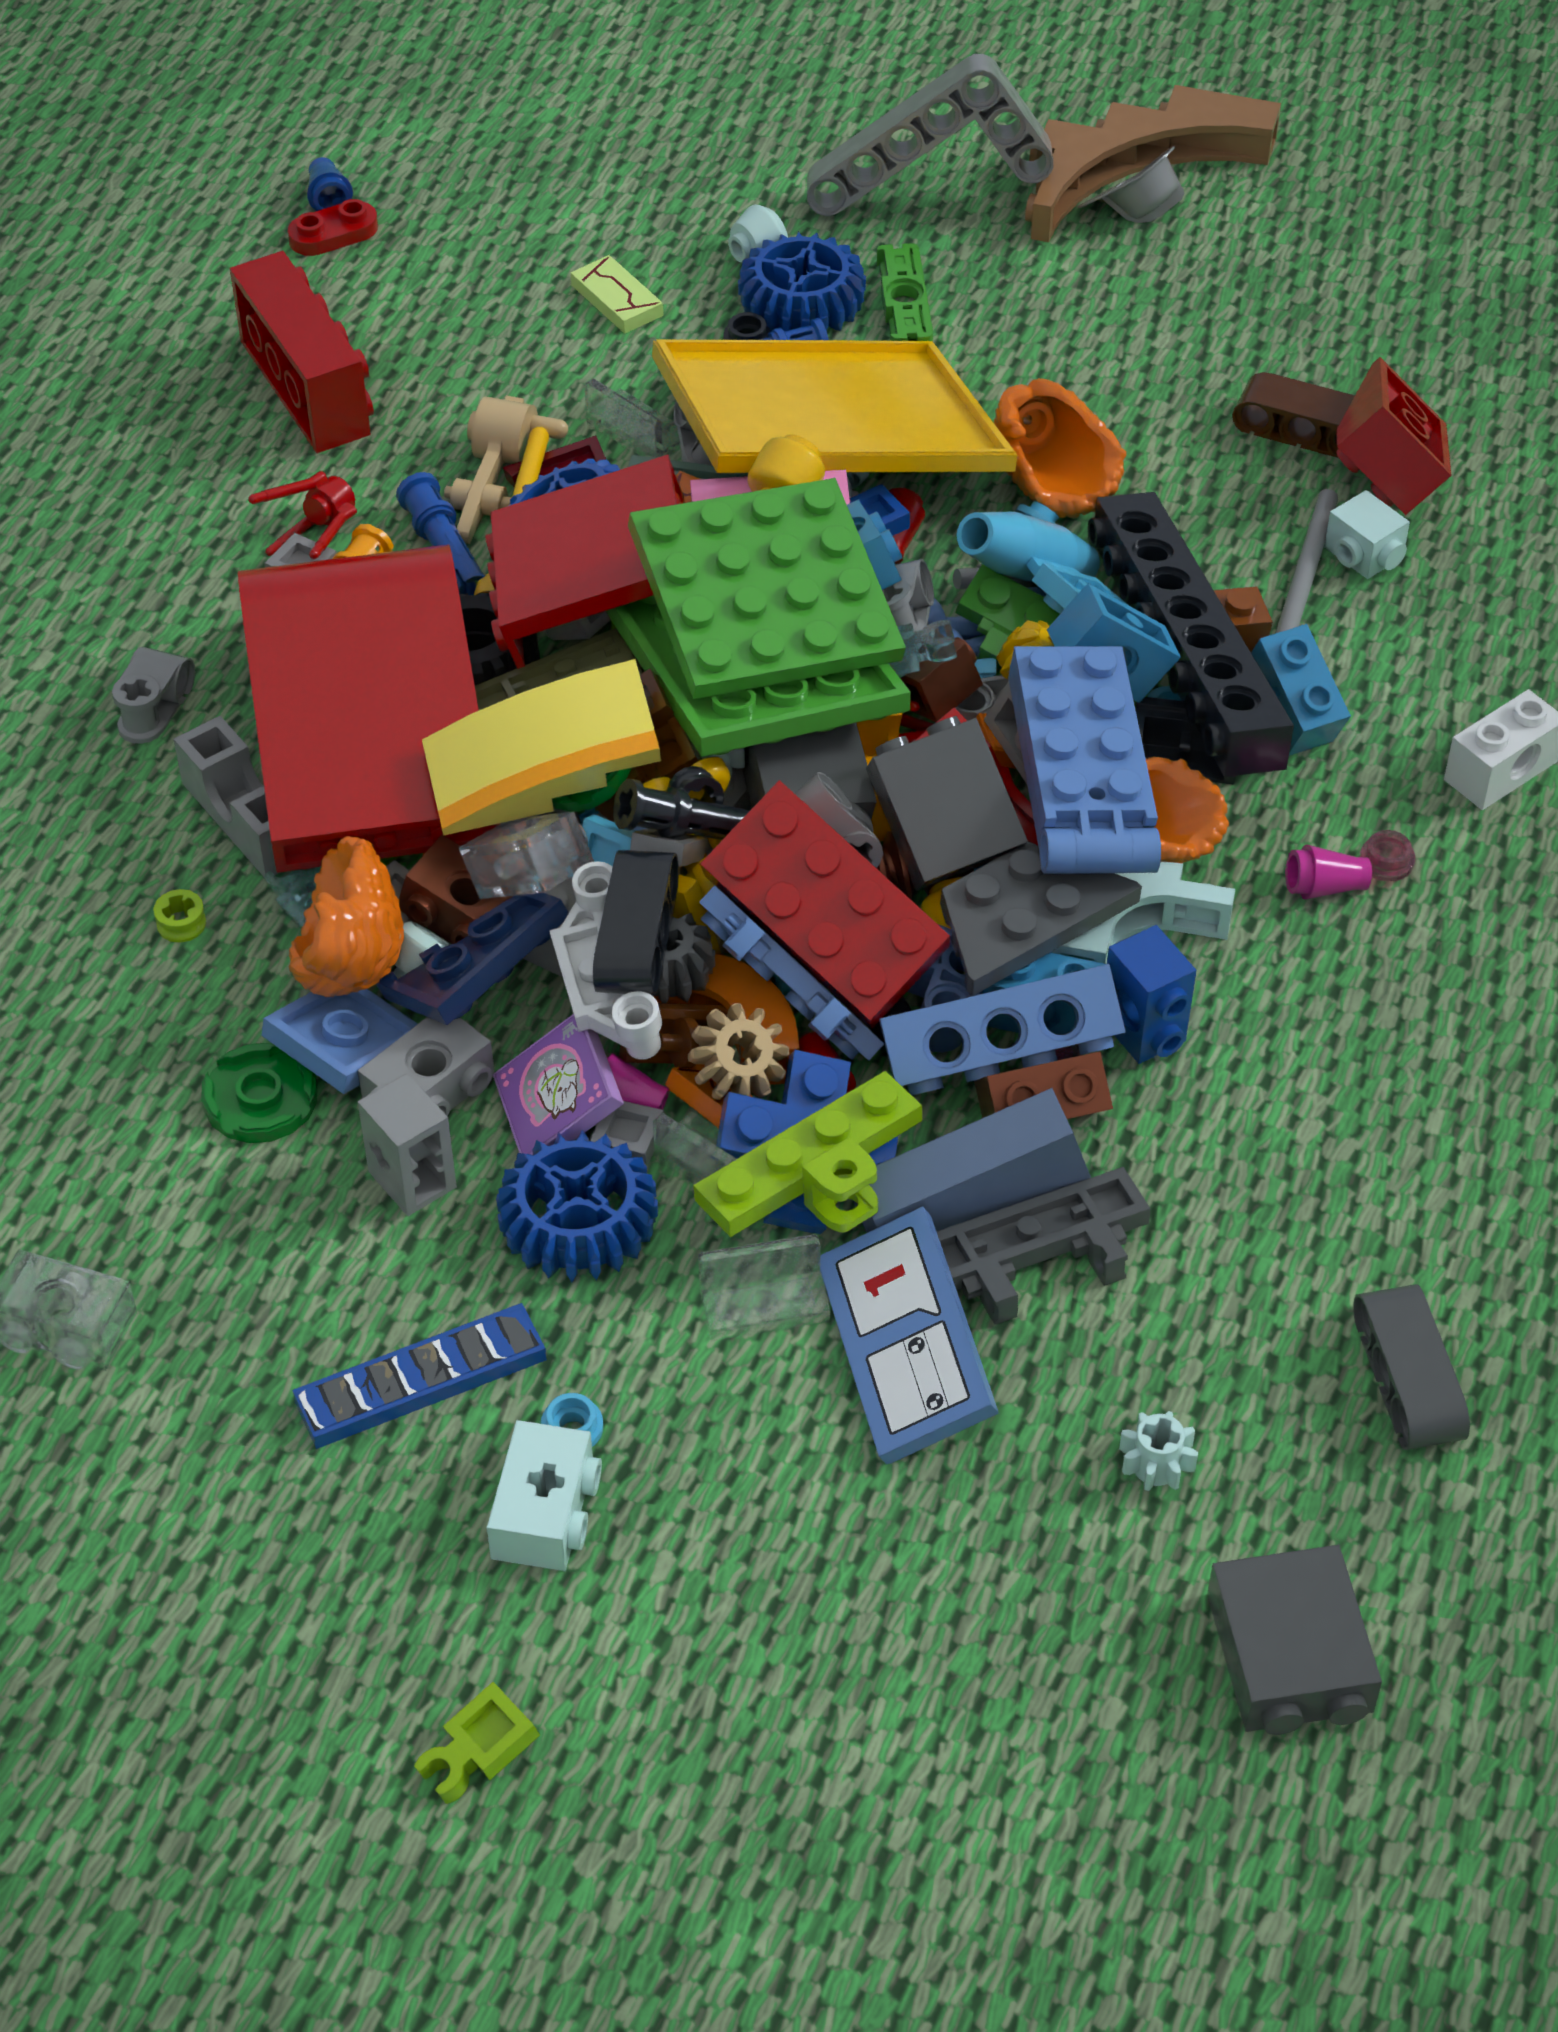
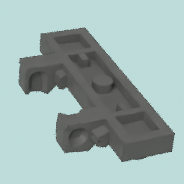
M1121 1167L937 1231V1235L956 1290H962L968 1300L979 1296L989 1317L996 1325L1017 1317L1018 1294L1010 1281L1015 1280L1016 1270L1071 1251L1074 1258L1088 1255L1091 1266L1104 1286L1125 1279V1261L1128 1260V1255L1121 1246L1127 1243L1125 1232L1149 1224L1150 1207L1125 1168Z

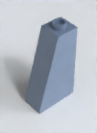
M1053 1088L876 1165L877 1181L869 1185L877 1195L878 1212L862 1223L868 1233L923 1206L931 1215L937 1232L1091 1178L1074 1133Z

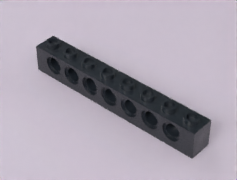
M1145 492L1097 497L1095 517L1090 518L1088 521L1089 543L1098 550L1103 559L1107 576H1112L1119 588L1120 598L1132 608L1166 626L1181 656L1166 673L1171 691L1174 694L1178 693L1182 700L1189 723L1196 725L1200 732L1207 755L1214 757L1224 777L1287 770L1294 724L1156 493Z

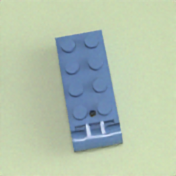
M1014 646L1008 679L1043 874L1157 873L1161 861V840L1158 829L1154 827L1156 826L1158 816L1122 646Z

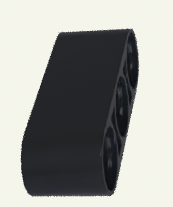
M618 850L616 852L594 953L593 984L595 992L626 994L642 991L652 996L657 994L678 892L679 861L677 853Z

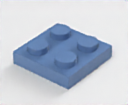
M368 989L334 997H324L310 992L264 1017L261 1036L338 1091L345 1094L360 1085L358 1070L414 1028L417 1023Z

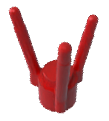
M319 471L308 479L251 494L248 497L249 503L257 504L308 491L303 502V511L306 517L267 547L266 555L272 556L294 533L301 535L314 524L328 525L309 553L311 559H317L343 524L357 513L355 508L356 499L350 485L338 476L327 477L323 471Z

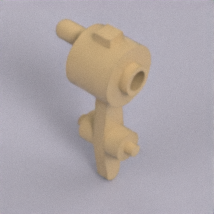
M507 395L505 399L487 396L482 398L477 410L473 411L470 415L467 437L471 440L474 457L483 460L473 481L456 478L453 486H446L444 490V498L450 499V504L455 510L462 511L457 530L466 544H470L483 515L491 516V511L510 505L512 497H508L507 488L496 485L502 465L522 461L529 434L535 427L545 428L549 433V438H564L568 433V425L565 421L539 416L535 405L524 403L523 398Z

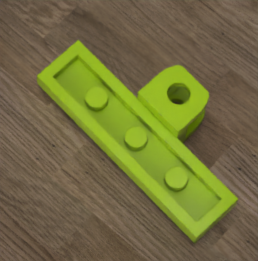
M884 1071L694 1184L695 1202L732 1237L804 1193V1205L823 1224L834 1231L847 1232L878 1212V1198L875 1191L869 1185L877 1181V1167L869 1153L922 1122V1105L891 1075ZM847 1199L854 1200L858 1204L849 1211L840 1210L835 1206L838 1201L843 1202Z

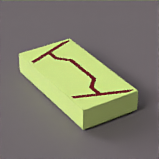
M610 255L570 272L571 286L624 334L663 316V303Z

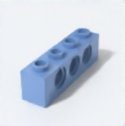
M1109 964L879 1019L892 1076L901 1086L907 1085L911 1095L944 1088L941 1076L964 1071L966 1081L970 1082L985 1076L999 1074L998 1063L1021 1058L1023 1068L1057 1061L1055 1049L1078 1044L1080 1055L1114 1047L1112 1036L1126 1032ZM1054 1001H1063L1069 1004L1075 1014V1023L1072 1029L1064 1035H1056L1050 1032L1044 1023L1045 1009ZM998 1014L1008 1015L1013 1018L1019 1029L1016 1042L1005 1049L992 1045L986 1034L989 1021ZM940 1028L953 1029L962 1040L961 1053L951 1062H941L935 1059L929 1049V1041L932 1034Z

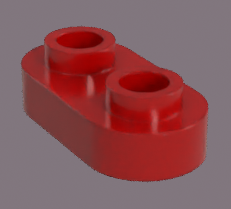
M349 199L338 205L301 214L288 226L289 245L298 254L315 256L367 240L374 236L378 230L377 212L369 203L358 199Z

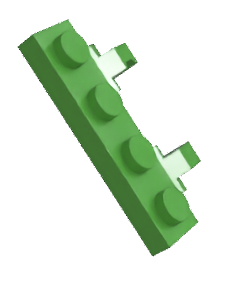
M983 564L960 599L955 611L956 614L977 624L978 628L976 631L986 635L976 658H994L996 663V656L1002 650V645L1017 627H1021L1027 620L1033 622L1041 620L1047 622L1050 626L1060 613L1049 607L1044 602L1043 596L1002 574L994 572Z

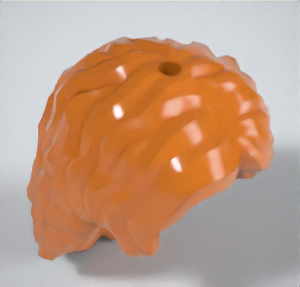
M1038 378L1029 382L1028 386L1022 384L1014 385L1003 392L998 407L995 410L996 417L993 421L1017 454L1015 472H1007V474L1012 477L1013 483L1018 485L1025 496H1029L1031 500L1045 505L1060 518L1066 516L1078 518L1080 514L1086 515L1091 511L1095 512L1097 497L1113 496L1118 491L1124 474L1123 460L1126 457L1127 451L1121 448L1114 433L1106 428L1105 423L1097 415L1093 414L1073 391L1067 390L1059 383L1051 380Z
M1160 757L1146 759L1158 816L1154 828H1157L1160 834V862L1184 863L1200 859L1202 855L1211 854L1214 851V846L1222 841L1223 835L1226 834L1227 827L1229 826V821L1225 816L1228 810L1227 803L1225 802L1224 795L1221 794L1220 788L1212 784L1209 779L1203 777L1199 770H1191L1184 759L1177 761Z
M344 837L338 842V849H330L327 851V855L322 858V868L314 876L316 889L313 890L311 895L313 903L303 912L306 921L301 928V936H297L291 942L292 947L289 948L291 961L289 971L293 974L294 979L304 989L324 997L357 993L360 990H366L377 984L380 979L391 972V967L396 964L401 945L404 941V923L401 917L399 899L395 896L390 874L386 866L380 862V857L376 855L371 842L357 837Z

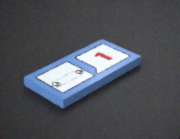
M923 1206L816 1257L878 1455L885 1464L898 1461L999 1414L932 1217Z

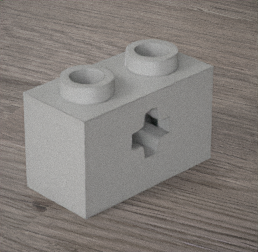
M408 1073L388 1084L376 1087L366 1097L357 1101L368 1172L407 1216L457 1188L448 1117Z

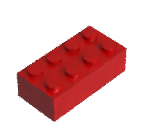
M283 250L230 267L241 343L315 452L318 454L371 435L369 416L374 414V408L364 384V379L369 377V368L365 356L360 349L354 350L351 347L342 323L340 321L334 322L329 316L323 296L320 293L314 294L312 292L303 268L301 266L295 267Z
M780 780L700 863L704 876L718 887L871 1030L879 1022V1019L883 1018L950 947V935Z

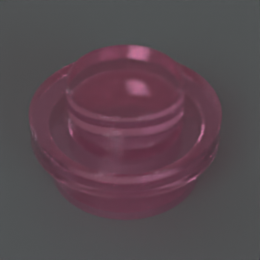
M1382 830L1374 833L1363 844L1359 856L1370 859L1372 877L1381 881L1404 879L1412 872L1415 864V853L1409 839L1405 835L1392 830Z

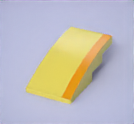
M635 659L578 673L524 691L474 712L422 739L443 836L553 812L552 798L607 787L605 773L661 761L657 737Z

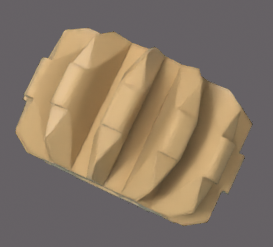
M740 1003L732 1004L728 1009L727 1016L718 1009H714L706 1017L708 1027L697 1026L691 1036L700 1047L694 1048L688 1053V1061L694 1064L705 1065V1068L695 1076V1081L701 1085L712 1078L717 1083L712 1091L714 1099L721 1100L729 1088H731L732 1093L749 1096L751 1091L755 1096L762 1099L771 1092L769 1081L779 1082L784 1077L786 1071L776 1061L782 1060L789 1055V1047L772 1042L782 1032V1028L778 1023L772 1024L767 1029L761 1025L765 1017L763 1008H756L748 1019H746L744 1009ZM735 1044L745 1048L742 1054L745 1061L742 1064L732 1060L735 1053L732 1047Z

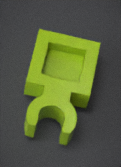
M492 1682L443 1725V1728L453 1741L446 1747L439 1746L425 1751L417 1759L414 1767L424 1780L433 1776L438 1770L450 1769L447 1779L440 1783L435 1790L446 1804L452 1803L465 1793L469 1784V1775L477 1768L491 1780L535 1741L540 1734L532 1722Z

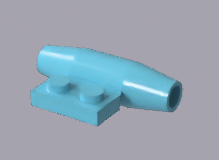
M1009 511L970 513L962 519L958 526L957 542L963 552L996 573L1035 583L1047 593L1043 598L1044 602L1060 614L1087 583L1125 603L1095 577L1100 565L1096 549L1061 525Z

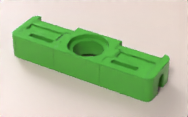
M907 243L902 244V248L893 249L892 244L878 246L877 266H880L881 297L885 323H889L890 341H933V327L918 245ZM901 296H908L914 298L915 300L910 302H899L894 299Z

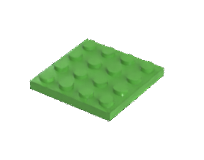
M836 478L630 512L628 529L693 699L903 660L906 646Z

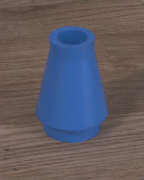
M321 157L311 162L308 170L310 176L307 198L315 211L352 199L353 189L351 183L335 167V164L330 159Z

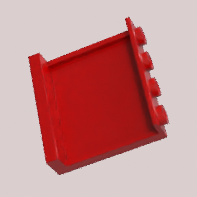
M668 454L491 511L492 533L485 535L487 547L493 560L487 563V567L495 589L489 592V596L497 618L491 621V625L500 651L509 649L517 669L525 667L523 637L653 596L628 529L630 512L685 503L683 492Z

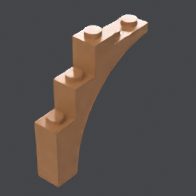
M1175 85L1169 102H1161L1159 110L1112 102L1106 118L1098 119L1095 127L1048 119L1044 130L1051 141L1053 169L1045 180L1036 184L1037 194L1030 193L1028 197L1025 221L1032 222L1031 239L1049 242L1061 220L1080 201L1107 184L1130 174L1140 172L1172 146L1175 149L1167 155L1171 164L1194 161H1237L1268 165L1277 139L1281 103ZM1030 149L1029 161L1039 159L1043 152L1038 149Z

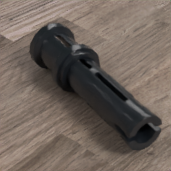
M626 779L622 782L616 793L613 806V817L618 829L631 831L636 826L654 829L658 831L661 837L671 839L687 833L723 840L749 812V810L690 799V796L680 788L670 787L665 791L645 788L639 780Z

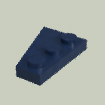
M527 887L472 921L467 929L469 936L456 944L443 948L438 944L433 945L419 954L424 962L422 965L399 979L391 971L380 979L376 985L385 999L444 1025H448L453 1020L465 1015L471 1009L473 1002L493 984L507 978L512 973L514 966L535 947L551 939L549 931L557 929L565 921L569 912L560 898Z

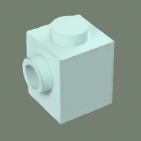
M1365 490L1330 511L1324 547L1336 555L1341 564L1349 568L1352 567L1366 579H1369L1384 569H1394L1403 560L1407 551L1406 540L1410 522L1369 491Z

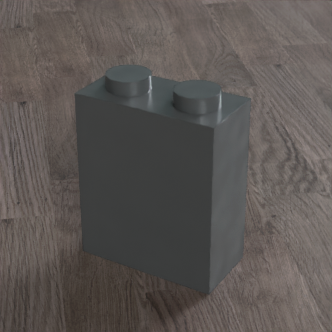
M957 716L944 719L926 729L929 736L911 743L908 742L906 736L887 741L875 748L877 756L873 757L866 767L916 892L986 865L1028 842L977 718L961 724Z
M857 723L839 726L831 731H816L789 737L777 743H762L745 747V767L742 769L752 808L779 780L795 794L817 772H821L837 784L845 795L862 810L866 811L872 819L877 800L873 785L866 771L867 762Z
M1340 1545L1212 1564L1207 1596L1245 1732L1265 1729L1268 1734L1281 1735L1295 1731L1303 1723L1327 1719L1336 1725H1346L1357 1722L1368 1713L1374 1712L1382 1680Z

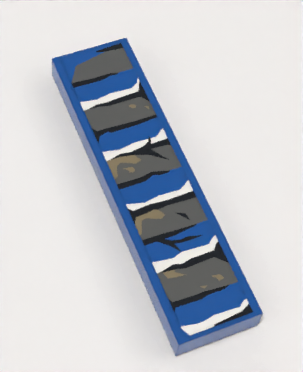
M520 1303L292 1391L295 1404L315 1448L318 1449L546 1361V1348L526 1309Z

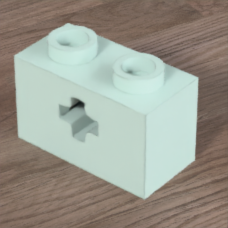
M516 1420L487 1525L491 1559L566 1571L571 1549L582 1550L585 1542L588 1513L581 1511L585 1495L595 1496L600 1483L602 1460L601 1458L593 1457L590 1431Z

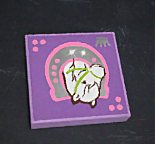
M574 1014L493 1074L519 1153L533 1155L532 1149L536 1140L547 1146L553 1145L558 1132L566 1141L575 1140L582 1130L585 1133L624 1104L598 1033L591 1029L579 1032Z

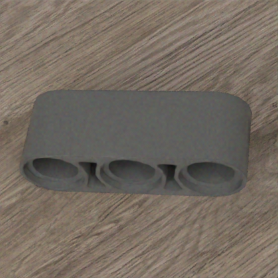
M1418 1284L1356 1294L1353 1302L1355 1325L1358 1332H1365L1366 1336H1361L1360 1338L1376 1381L1384 1383V1386H1380L1379 1389L1396 1434H1403V1437L1398 1438L1401 1448L1403 1450H1410L1466 1440L1470 1432L1468 1407L1421 1287Z

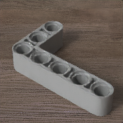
M973 54L817 161L807 174V202L810 208L817 214L823 216L835 215L973 120L977 121L1013 173L1026 183L1041 182L1051 174L1053 169L1051 141L998 64L990 56ZM983 75L991 80L990 84L982 89H975L968 85V82L975 76ZM939 102H945L953 107L945 115H935L929 111L934 104ZM1004 112H1010L1017 116V119L1009 125H1000L994 121L999 114ZM899 129H907L914 133V136L905 142L896 141L891 137ZM1028 149H1038L1043 152L1042 156L1034 161H1026L1020 157ZM863 155L871 156L876 160L868 168H862L853 163L856 158ZM822 182H833L839 187L832 193H822L816 189Z

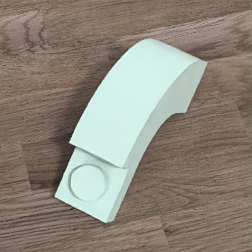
M1160 862L1157 873H1115L1137 881L1142 886L1140 901L1053 950L1051 953L1107 964L1109 946L1156 924L1161 930L1227 940L1235 889L1181 880L1183 863Z

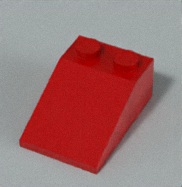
M1379 357L1372 363L1337 428V447L1339 449L1336 453L1350 471L1357 473L1361 470L1373 482L1370 487L1379 500L1389 507L1395 504L1407 515L1452 476L1447 425Z

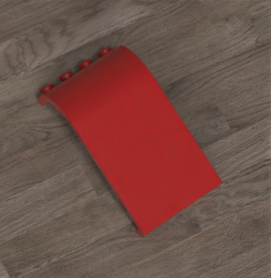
M450 545L238 571L245 641L276 872L322 867L321 861L327 855V851L338 849V842L346 836L357 837L371 842L376 855H379L380 859L426 853L443 834L422 739L479 711ZM497 824L444 835L461 847L498 843Z

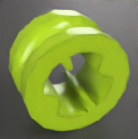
M171 890L161 895L153 907L157 931L162 938L170 942L181 943L191 941L204 931L207 924L203 901L198 894L190 890ZM184 911L187 917L185 919L176 920L175 915H172L176 912Z

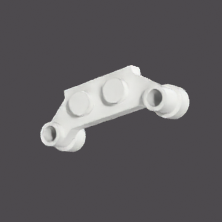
M590 862L578 868L573 875L572 886L576 902L560 928L549 931L579 1032L591 1029L626 1047L627 1052L632 1057L648 1059L656 1055L661 1048L659 1031L662 1026V1018L657 1000L649 993L642 991L616 994L595 992L594 953L613 867L605 862Z

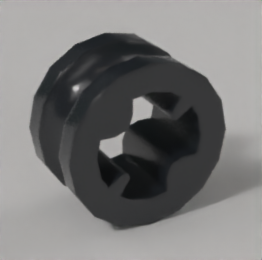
M690 766L683 768L669 782L668 788H680L687 794L691 790L699 792L703 789L705 791L701 799H691L723 805L724 790L721 784L702 767Z

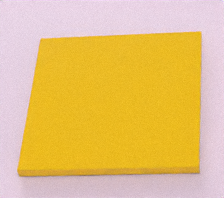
M656 339V341H653L652 358L717 473H748L763 446L770 439L785 437L789 434L801 436L818 448L825 471L1015 472L1016 452L933 341Z

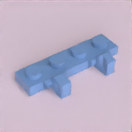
M714 885L699 901L708 910L700 919L724 941L722 946L738 961L743 958L767 982L774 974L779 976L792 989L785 998L809 1021L811 1020L808 1026L824 1041L827 1039L831 1040L851 1060L859 1052L870 1060L885 1044L718 887Z

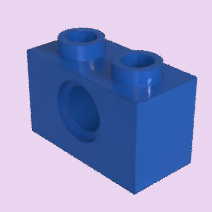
M1156 924L1109 946L1107 964L1110 965L1126 1031L1114 1036L1138 1064L1156 1055L1167 1057L1176 1052L1186 1041L1197 971Z

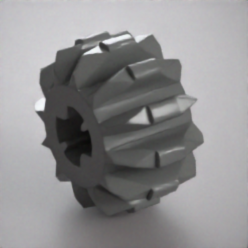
M692 913L680 918H675L674 916L672 918L660 984L655 995L658 996L661 1003H667L670 997L676 996L688 1003L692 990L705 991L706 985L709 982V975L713 974L716 961L715 950L712 949L711 935L708 932L707 926L696 925Z

